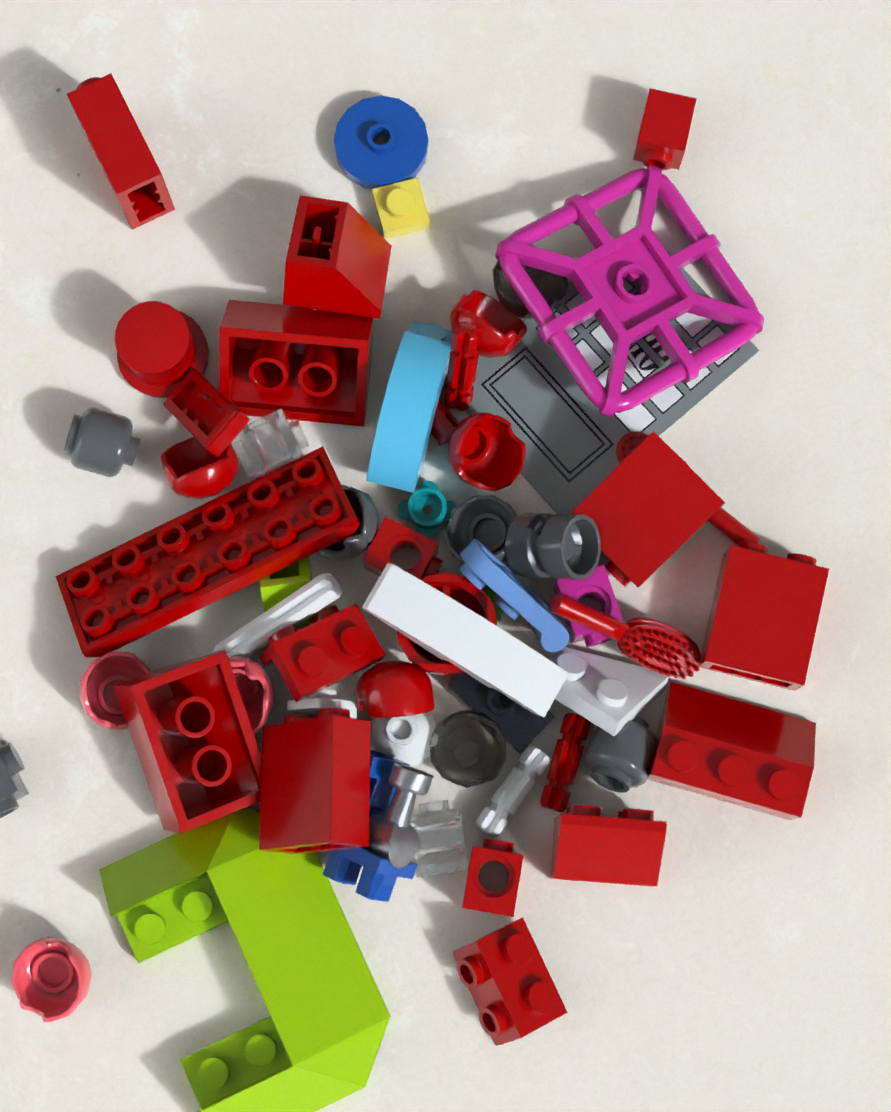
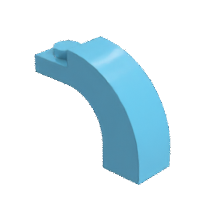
M412 321L408 332H404L381 407L366 481L414 493L424 465L435 411L448 371L450 351H453L451 346L453 331L444 329L434 323L423 324Z

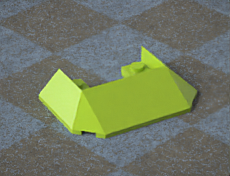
M248 807L185 833H175L99 869L110 917L118 916L138 964L229 922L269 1011V1017L180 1059L201 1108L198 1112H316L366 1087L391 1015L328 877L323 875L324 868L317 852L297 855L259 850L260 812Z

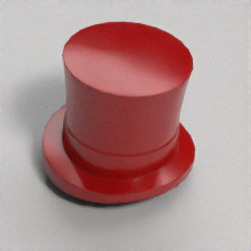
M148 301L131 307L119 320L115 330V345L119 369L125 380L137 391L154 398H168L194 368L203 375L205 374L209 360L207 340L200 326L190 316L177 311L166 303Z

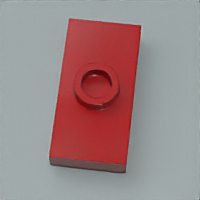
M195 368L190 371L163 404L216 457L222 454L250 421L234 403Z

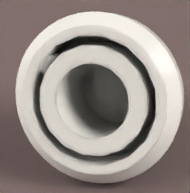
M430 712L413 716L371 717L370 719L371 750L394 757L409 764L410 767L417 766L425 761L435 747L437 726Z

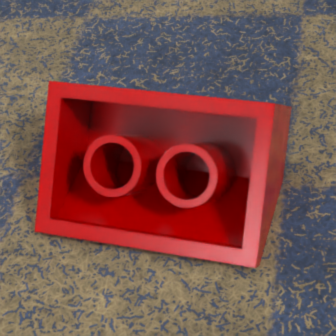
M229 300L219 327V390L246 416L364 427L372 361L374 318L290 305Z
M226 650L163 667L114 685L164 830L182 834L260 801L262 757Z
M670 682L656 733L657 746L648 780L787 820L801 818L814 769L816 723Z

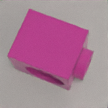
M604 565L596 567L593 574L587 579L556 580L553 588L555 595L560 593L576 601L583 598L595 599L600 603L603 613L623 621ZM564 618L572 644L584 640L586 647H592L612 640L605 635Z

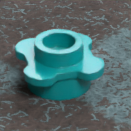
M424 481L419 484L418 490L410 496L409 500L405 499L399 503L398 514L402 519L409 520L417 528L418 533L432 539L437 534V528L445 521H449L451 511L456 507V504L453 501L446 500L444 495L438 491V486L434 482ZM425 506H430L432 508V512L430 514L423 513V508Z

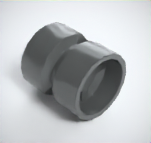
M521 513L514 518L508 528L505 551L509 566L514 573L521 577H553L555 579L583 580L593 574L599 563L601 537L596 523L586 514L553 515L551 513Z

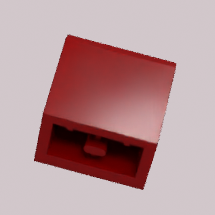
M300 195L285 262L283 305L380 319L392 246L348 202Z
M570 805V807H567V814L561 813L555 817L551 879L649 887L658 885L667 821H655L654 811L623 809L618 811L616 818L601 816L602 807Z

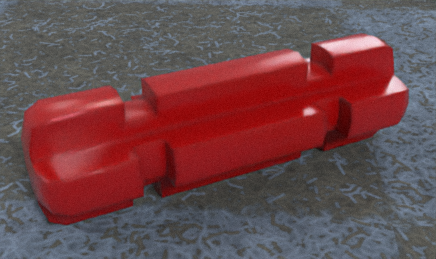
M460 322L456 325V330L453 332L451 343L453 351H450L446 381L448 388L445 389L444 403L449 409L456 408L460 412L465 411L469 408V403L472 402L474 392L472 383H475L479 357L477 347L481 343L482 331L478 325Z
M567 713L563 718L559 732L563 734L562 739L557 740L547 774V779L550 780L549 785L544 786L540 799V805L546 809L556 812H564L567 809L571 795L568 788L574 785L584 749L581 742L587 738L591 724L589 720L581 715Z

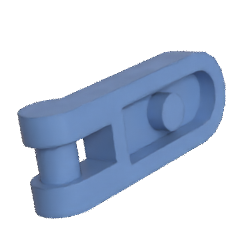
M474 539L460 553L465 562L460 567L462 573L480 590L487 584L497 593L494 597L495 602L512 619L515 620L519 615L524 617L546 651L558 652L565 648L569 641V632L559 620L558 615L550 611V605L487 547Z

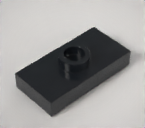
M466 672L457 674L447 684L450 690L519 754L532 743L555 717L549 710L545 717L531 713L496 689L485 686Z

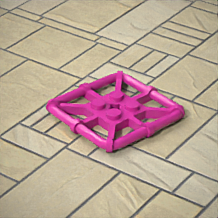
M648 165L647 169L641 168L630 171L584 196L575 194L567 198L564 206L514 231L497 245L495 258L500 262L506 278L540 327L538 335L545 344L550 343L584 395L599 408L600 414L612 417L615 413L633 409L680 381L682 383L692 381L698 377L699 370L747 344L755 334L762 332L764 317L759 313L753 298L718 249L721 243L714 234L709 235L676 186L662 174V168ZM641 188L642 194L635 228L613 239L595 211ZM657 195L692 244L669 256L651 229ZM573 223L580 226L595 249L575 259L531 246V244ZM696 260H703L733 304L695 294L680 272V269ZM522 265L569 278L585 302L556 317ZM626 277L630 282L638 281L642 287L638 291V295L630 294L624 289L622 278ZM685 313H691L732 325L735 329L690 353L670 322ZM593 316L596 317L613 343L605 388L566 332ZM652 332L671 360V365L621 392L630 344Z

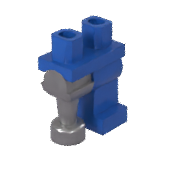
M370 749L369 847L330 851L323 875L342 884L356 885L361 866H363L356 893L367 899L389 902L397 877L413 879L418 864L412 862L417 849H420L421 840L417 831L410 825L416 795H426L429 792L433 775L410 767L409 764L394 757Z

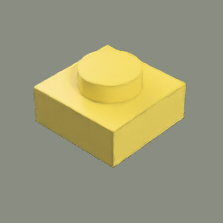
M418 178L372 189V196L384 239L430 228V219Z

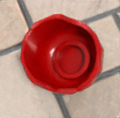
M477 290L471 291L469 295L463 294L454 305L449 318L453 332L456 330V325L460 322H467L470 325L473 324L480 327L482 336L481 343L477 348L479 355L486 358L508 355L527 331L526 324L510 308L495 298Z
M476 412L464 418L450 435L448 440V460L454 473L466 484L478 489L497 492L512 485L523 470L526 445L513 433L510 427L512 424L508 420L488 412Z
M195 437L174 444L161 455L164 474L169 486L175 493L186 498L204 499L216 496L232 484L239 467L237 454L232 443L228 445L219 457H216Z
M397 659L378 663L365 671L356 683L355 693L358 709L363 711L364 701L368 714L371 717L413 716L430 712L435 708L430 677L413 663Z

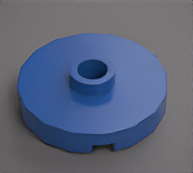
M376 96L362 99L348 108L337 123L334 146L338 165L350 180L363 188L373 189L414 179L426 162L429 139L425 122L415 108L398 98ZM378 135H385L390 140L384 145H377L373 142V139Z

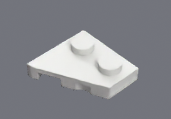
M567 647L549 658L550 661L569 673L555 700L612 736H615L629 720L632 721L664 692L669 680L667 675L659 674L642 666Z

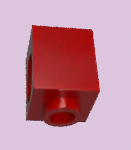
M650 88L633 160L643 162L646 167L653 165L662 168V171L669 170L670 168L679 170L685 153L697 98Z
M385 516L362 561L365 570L380 577L387 563H392V556L398 549L404 547L412 548L419 554V562L411 569L402 570L421 580L426 576L438 574L443 560L437 558L439 553L438 542Z
M484 838L483 847L472 846L462 908L514 917L524 856L523 854L513 853L514 843ZM490 861L502 864L508 874L506 885L497 892H490L484 889L478 879L481 866Z

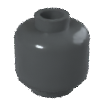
M90 407L83 412L82 416L74 414L64 452L71 453L70 459L74 467L103 476L114 477L120 473L123 464L133 466L140 438L131 436L133 425L129 418Z
M636 716L632 721L629 720L615 736L597 726L585 756V763L592 772L591 778L597 784L614 792L625 793L630 788H637L647 781L657 746V738L648 730L649 725L644 719Z

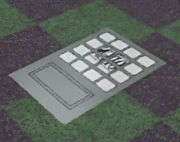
M681 268L680 272L695 294L709 297L685 269ZM626 277L622 278L624 289L630 294L638 295V291L642 287L638 281L630 282ZM570 281L546 302L556 317L583 304L585 301ZM685 313L670 322L690 353L735 329L732 325L691 313ZM530 314L523 320L527 326V331L513 351L503 357H478L475 383H472L474 387L473 399L469 403V408L465 411L469 416L476 412H488L508 420L512 424L510 427L513 433L526 445V455L521 474L556 514H568L620 464L615 453L616 445L621 437L633 431L643 432L647 435L654 431L660 436L759 350L749 341L742 347L699 370L698 377L688 383L680 381L635 408L615 413L610 417L599 413V408L584 395L550 343L545 344L538 335L540 327ZM593 316L566 332L605 388L613 343L596 317ZM652 332L630 344L621 392L671 365V360Z

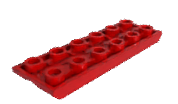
M322 446L55 577L82 654L85 657L98 658L351 536L360 523Z

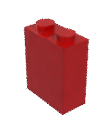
M112 74L102 78H89L80 83L76 90L67 93L80 125L132 230L175 210L162 173Z
M653 431L570 514H586L594 520L601 537V551L610 559L604 565L605 568L624 587L632 581L639 588L725 502Z
M741 541L738 546L730 545L723 554L701 651L702 663L699 665V668L796 691L805 685L829 568L816 566L817 560L803 554L789 553L787 558L767 554L768 548L754 542Z
M324 708L319 710L318 717L315 718L302 714L284 716V723L263 727L259 850L298 855L369 847L371 721L350 718V711L348 709Z

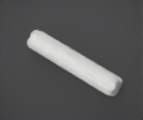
M330 573L320 574L216 644L214 653L226 650L228 657L240 656L249 658L270 644L268 638L274 633L293 624L297 626L339 598L342 590L336 578Z

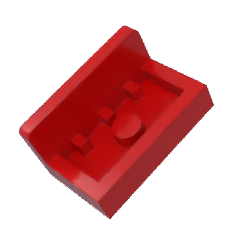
M357 603L340 611L336 605L330 606L314 615L310 619L312 624L300 630H297L294 624L279 630L268 638L270 646L259 659L264 667L272 663L275 664L295 702H298L380 662L386 654Z
M524 918L513 921L453 951V956L457 962L458 975L462 983L469 988L479 1010L480 1023L485 1032L491 1036L496 1046L520 1039L568 1013Z

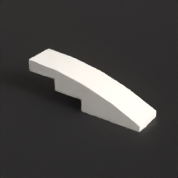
M387 563L362 606L364 610L439 659L452 663L485 686L498 690L531 713L541 717H545L569 674L501 628L392 563Z

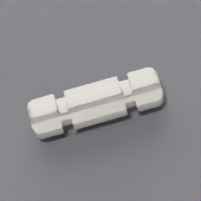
M530 745L525 749L518 759L519 766L511 769L491 798L492 805L490 807L486 806L477 818L476 825L489 836L495 838L500 835L508 823L506 820L508 815L513 816L536 783L533 780L535 776L540 777L550 763L548 755L539 748Z

